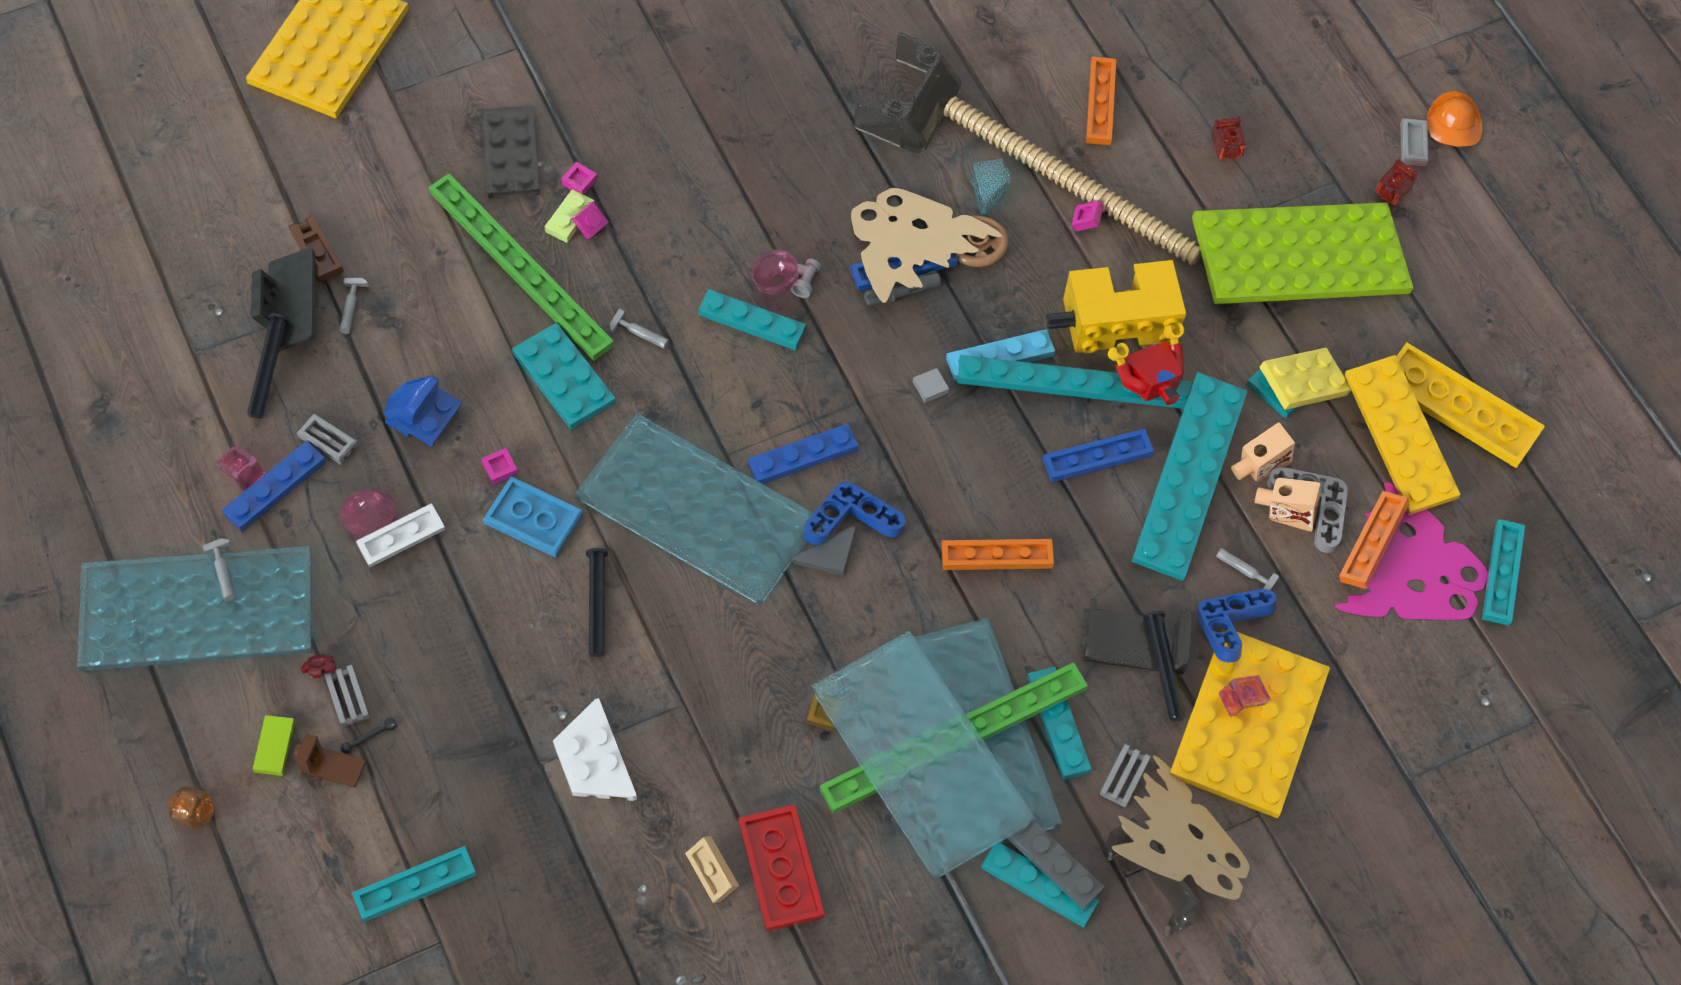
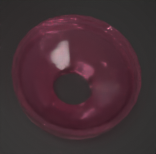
M770 250L761 254L754 261L751 268V277L754 284L760 291L766 294L774 295L786 292L794 286L799 276L796 259L784 250ZM777 274L785 276L782 283H771L773 276Z

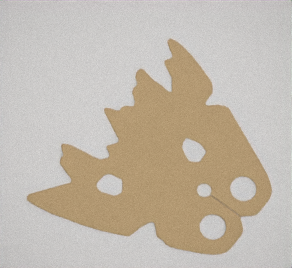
M890 188L877 196L876 202H863L851 211L855 235L862 241L870 242V245L861 252V258L873 290L883 303L887 302L895 282H899L908 288H913L914 286L923 287L922 282L913 271L912 267L914 264L922 266L924 260H928L949 268L947 261L951 258V253L978 252V248L971 245L962 235H973L985 239L987 235L999 238L1002 235L993 227L972 216L960 215L952 218L953 211L950 207L899 188ZM897 195L903 199V203L900 206L892 207L887 204V198ZM866 209H872L876 211L877 217L874 220L866 221L861 218V212ZM890 216H896L897 221L890 222L888 218ZM920 218L926 222L928 228H916L912 226V221ZM890 257H898L902 265L897 269H892L888 264V259Z
M1154 755L1153 758L1160 767V769H1157V772L1165 781L1168 791L1155 782L1148 774H1143L1150 797L1145 796L1142 799L1134 796V798L1151 819L1145 821L1149 829H1144L1130 820L1118 816L1122 822V829L1134 842L1112 846V849L1128 860L1165 877L1182 881L1184 877L1190 874L1194 878L1195 883L1206 892L1227 899H1239L1243 887L1238 878H1246L1250 866L1247 859L1206 807L1191 803L1193 795L1188 786L1181 779L1170 774L1171 768ZM1189 823L1203 833L1202 840L1197 839L1191 833L1188 827ZM1151 840L1162 844L1165 854L1151 849L1149 845ZM1226 853H1232L1239 859V868H1234L1228 864L1225 858ZM1207 855H1213L1216 859V862H1211L1208 859ZM1218 875L1227 876L1231 880L1233 888L1231 890L1223 888L1218 882Z

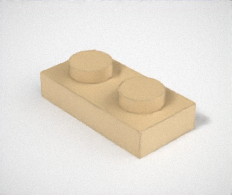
M711 836L703 837L685 853L713 903L721 902L739 886Z

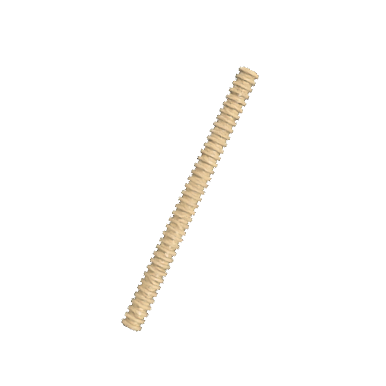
M956 96L951 98L944 109L945 117L950 116L952 121L957 120L958 125L963 124L965 129L970 128V132H976L978 137L983 136V140H989L991 145L996 144V148H1002L1004 153L1009 152V156H1015V159L1018 161L1022 160L1024 165L1028 164L1029 168H1035L1037 173L1041 171L1042 176H1048L1050 181L1054 179L1055 184H1061V187L1064 189L1068 188L1070 193L1075 192L1074 195L1077 197L1081 196L1083 201L1086 199L1088 203L1099 201L1103 206V213L1108 212V216H1114L1116 221L1121 220V224H1128L1129 229L1134 228L1136 233L1141 232L1142 237L1147 236L1149 241L1154 240L1155 245H1162V249H1169L1168 252L1170 254L1174 252L1175 257H1182L1183 262L1188 261L1189 265L1193 266L1201 258L1200 247L1197 246L1196 241L1191 242L1189 237L1184 238L1183 233H1176L1177 230L1174 228L1171 230L1168 224L1164 226L1163 221H1156L1155 216L1150 217L1148 212L1143 213V209H1136L1135 204L1130 205L1128 200L1123 201L1122 196L1117 197L1115 192L1110 193L1108 188L1103 189L1102 184L1097 185L1095 180L1090 181L1089 176H1083L1082 172L1077 173L1074 167L1070 169L1069 164H1063L1062 160L1057 161L1056 156H1050L1049 152L1044 153L1042 148L1037 149L1036 144H1030L1029 140L1024 141L1023 136H1017L1016 132L1011 133L1009 128L1004 129L1003 124L998 125L996 120L991 121V117H985L983 112L978 113V109H972L970 104L965 105V101H959V98Z

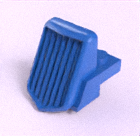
M434 376L407 381L388 397L384 409V415L387 417L385 423L405 436L409 437L411 434L430 447H433L462 407V402L439 388V379Z

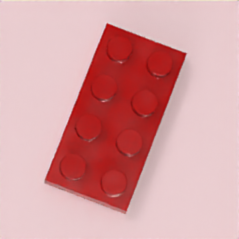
M790 805L738 818L766 932L824 918L825 913L796 806Z

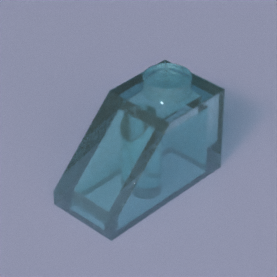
M1003 159L972 163L970 178L980 216L987 217L1004 197L1007 184H1010V171L1008 168L1005 169Z

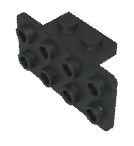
M307 248L275 259L268 265V274L261 269L252 272L251 318L267 330L270 322L268 314L270 313L281 314L290 319L289 323L285 324L279 351L312 341L315 337V251Z

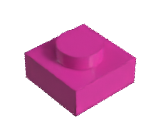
M575 162L561 178V183L566 188L585 195L598 180L597 173Z
M1099 201L1077 205L1071 224L1076 231L1098 227L1103 210L1102 204Z
M589 202L571 218L586 239L593 237L608 223V220L594 202Z
M507 448L481 458L482 465L493 485L509 479L511 476L518 475L517 467Z

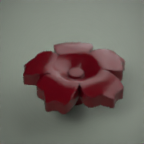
M330 655L309 657L308 661L304 662L301 666L302 674L308 673L313 679L321 678L324 675L323 673L329 674L337 669L334 657Z

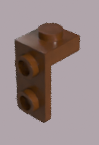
M306 733L303 742H298L294 751V758L300 772L353 788L357 786L365 766L364 759L321 747L318 737Z

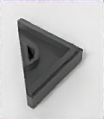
M850 527L830 537L825 543L815 545L794 556L793 564L843 576L856 527Z

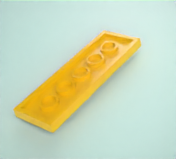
M1407 342L1396 356L1423 412L1515 468L1519 466L1545 427L1535 419Z
M1396 355L1347 370L1345 378L1398 494L1409 499V506L1406 510L1408 515L1459 499L1461 494Z

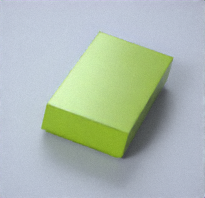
M265 715L253 765L254 773L284 775L295 726L294 718Z

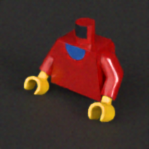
M1181 323L1175 324L1176 334L1172 333L1171 325L1165 327L1164 335L1170 340V344L1167 341H1163L1128 354L1129 349L1125 343L1117 344V349L1116 347L1109 349L1108 357L1113 361H1117L1115 366L1124 388L1138 394L1145 401L1161 396L1166 405H1172L1179 400L1180 395L1176 389H1178L1181 378L1184 375L1182 343L1178 341V338L1184 333V327Z

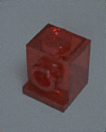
M1240 117L1215 120L1211 136L1218 159H1234L1243 156L1246 142L1240 125Z
M1397 159L1394 165L1379 180L1375 192L1382 199L1396 206L1413 187L1418 172Z

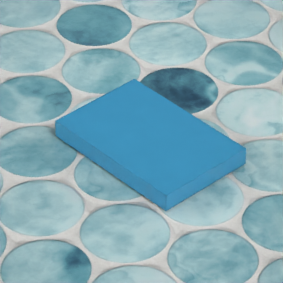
M511 476L483 518V522L504 534L557 558L582 518L583 510Z

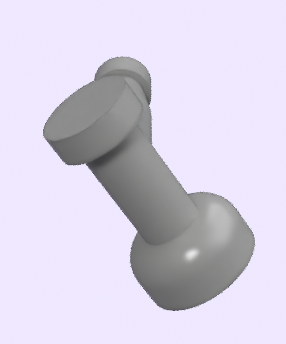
M807 259L805 265L792 263L791 261L785 262L784 271H791L802 275L801 279L795 280L791 286V291L794 295L800 298L810 297L812 292L810 282L814 274L819 272L821 264L817 260Z

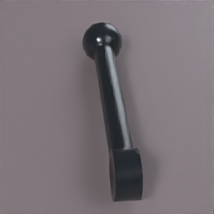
M387 718L380 727L350 743H343L340 748L341 751L345 754L350 753L353 747L384 730H394L396 727L395 719Z

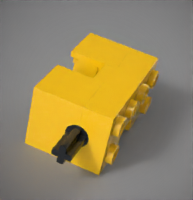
M1173 260L1134 264L1135 274L1131 289L1114 293L1108 267L1069 271L1063 298L1066 312L1047 314V328L1069 327L1075 353H1093L1097 350L1110 349L1114 347L1116 340L1138 338L1139 346L1167 341L1170 344V340L1164 335L1165 327L1171 325L1172 333L1176 334L1175 324L1181 323L1183 325L1186 316Z

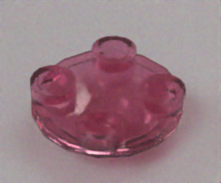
M371 488L358 490L351 494L343 503L340 511L343 526L357 540L395 522L396 515L395 504L390 496L381 490Z

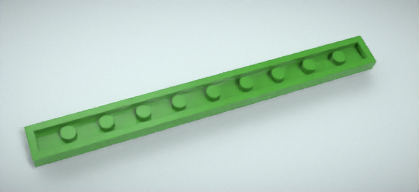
M450 174L429 186L430 194L593 361L614 347V341Z
M1073 662L820 785V791L832 813L835 814L1086 691L1088 685Z

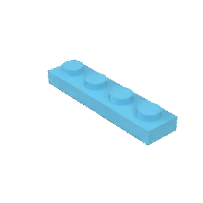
M1045 329L947 353L946 360L953 379L956 381L960 355L1029 363L1054 357L1055 349L1049 333Z

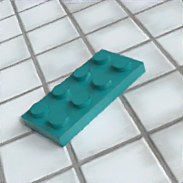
M558 323L551 325L512 348V354L570 430L616 404V398Z

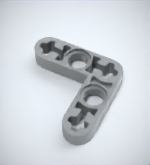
M1285 467L1274 468L1267 481L1270 490L1274 489L1275 481L1278 477L1320 483L1314 544L1321 552H1334L1342 538L1348 493L1346 483L1338 478ZM1331 488H1335L1336 493H1338L1335 502L1330 501L1332 498ZM1332 510L1336 512L1338 519L1334 521L1328 520L1324 516V511ZM1327 529H1332L1330 532L1331 543H1326L1324 538Z

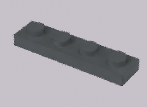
M1019 806L998 825L997 829L1082 910L1103 892L1105 886Z

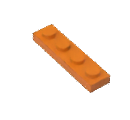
M1091 58L1086 143L1111 146L1116 59Z
M1382 491L1339 575L1340 582L1367 589L1409 506L1408 497Z
M1052 539L942 540L941 542L942 570L1053 569L1054 566Z

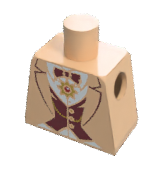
M1278 422L1247 443L1242 448L1241 461L1231 466V469L1238 480L1250 474L1256 482L1270 476L1274 468L1286 467L1292 464L1295 442L1280 422Z
M1277 478L1273 490L1258 487L1255 503L1270 506L1269 518L1271 520L1312 532L1319 507L1320 483Z

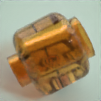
M189 786L178 789L170 796L167 804L170 819L177 824L192 829L200 828L208 823L214 813V804L210 795Z

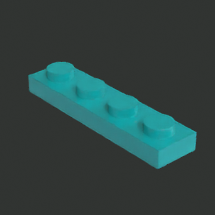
M708 289L698 309L699 316L795 351L806 330V324L710 289Z
M1498 519L1495 523L1482 620L1507 626L1512 622L1525 525Z
M1056 667L1028 673L1027 679L1029 684L1056 671ZM1065 700L1041 712L1040 716L1062 780L1089 774L1091 766L1068 701Z
M998 841L995 842L981 866V869L1083 928L1099 902L1095 898L1082 910L1033 862Z
M463 846L352 892L361 918L365 923L477 875L466 847Z

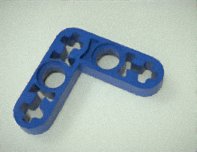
M842 482L835 487L807 520L804 538L813 545L825 543L849 514L883 535L894 538L902 534L905 526V517L900 511L851 482ZM846 494H850V495H851V496H847L846 498L842 497V495L845 496ZM870 505L877 512L868 514L863 511L862 507ZM834 509L838 512L839 516L829 517L824 511ZM893 521L897 523V524H893L892 526L888 524V523H892ZM822 523L823 526L821 532L818 531L816 533H813L812 530L816 531Z
M1259 589L1206 599L1199 603L1198 621L1219 660L1229 663L1238 661L1241 658L1242 641L1232 622L1273 614L1276 609L1277 599L1274 592L1267 589ZM1231 606H1242L1243 609L1236 610L1232 609ZM1221 628L1225 629L1226 632L1218 633L1213 631V629Z

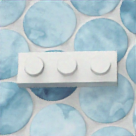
M431 503L357 540L356 543L370 568L444 531L445 526Z

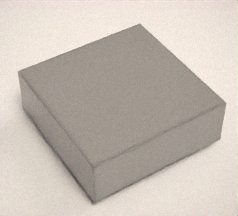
M937 368L913 377V384L924 403L949 393V388Z

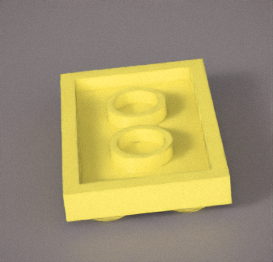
M1327 347L1266 360L1260 366L1261 371L1284 410L1344 397L1351 392L1348 382Z

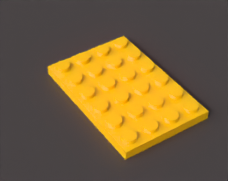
M299 0L247 75V83L337 119L408 12V3L401 0Z
M1237 632L1242 641L1241 658L1238 661L1228 663L1219 660L1215 652L1213 653L1170 774L1181 779L1184 783L1278 819L1330 667Z

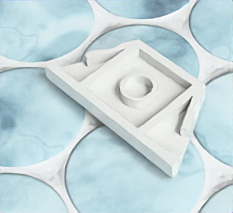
M599 698L595 699L553 740L572 795L582 797L594 795L605 799H610L611 796L627 798L629 801L637 800L636 792Z

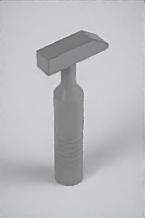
M344 278L343 284L345 287H351V291L346 297L339 329L343 334H349L357 301L355 295L357 287L370 286L363 278Z
M621 309L617 311L610 322L611 334L615 332L620 324L628 328L631 333L663 349H666L669 344V339L636 323H628L622 320L625 316V311Z
M221 538L203 545L206 554L215 553L216 560L214 564L224 601H231L235 599L226 561L221 557L219 549L227 547L232 543L227 539Z
M1223 548L1220 549L1216 556L1249 578L1258 579L1266 584L1263 589L1271 591L1280 577L1273 573L1269 580L1259 574L1256 568Z

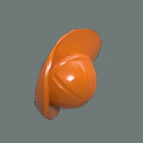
M1458 91L1444 93L1433 102L1429 109L1427 129L1431 138L1445 145L1465 147L1475 145L1481 140L1483 131L1481 117L1476 104L1468 95Z

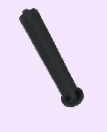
M268 314L270 322L247 411L249 417L261 419L264 414L285 324H288L290 320L281 314Z
M591 548L586 551V556L589 558V655L591 657H602L604 655L605 558L608 556V551L603 548Z
M1152 611L1145 614L1143 620L1148 624L1169 719L1172 722L1181 721L1186 714L1163 618L1165 617V612Z

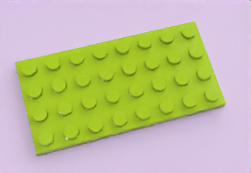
M1388 203L1194 211L1192 215L1214 304L1410 294L1414 289Z

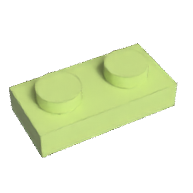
M571 190L545 225V232L568 243L578 229L571 218L589 202H594V200L575 190Z

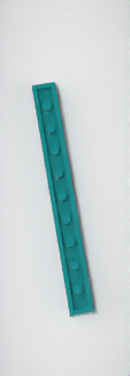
M960 355L957 383L1180 409H1184L1193 382L1181 380L1178 389H1176L1180 395L1179 400L1172 405H1166L1161 396L1145 401L1138 394L1124 388L1118 373Z

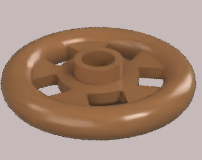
M972 216L996 229L1002 237L991 240L989 235L985 239L973 235H962L979 251L976 252L975 256L955 253L957 260L962 264L972 267L992 265L999 261L1008 249L1009 240L1007 232L1000 223L989 217ZM992 247L995 251L987 255L985 251Z

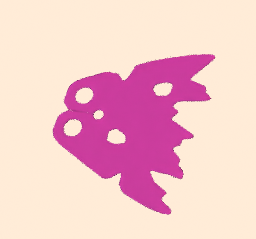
M1384 482L1386 492L1399 495L1393 484ZM1427 509L1408 515L1406 511L1367 587L1371 591L1364 595L1348 596V603L1335 604L1334 607L1343 612L1369 617H1383L1388 614L1391 607H1394L1397 615L1403 619H1467L1475 613L1478 599L1474 592L1483 590L1487 582L1488 571L1483 563L1465 545L1454 541L1444 543V526ZM1371 512L1365 513L1364 515L1367 518H1369ZM1406 522L1415 529L1416 534L1412 537L1403 535L1399 530L1401 523ZM1467 566L1473 567L1478 573V578L1474 582L1465 581L1460 574L1462 568ZM1447 576L1450 580L1449 583H1441L1440 577ZM1410 580H1422L1426 587L1423 592H1416L1410 589L1407 583ZM1454 594L1464 596L1467 600L1466 608L1463 610L1454 609L1449 602L1451 596Z

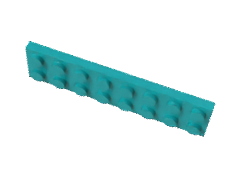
M1196 373L1131 562L1180 581L1185 579L1247 390L1202 373Z

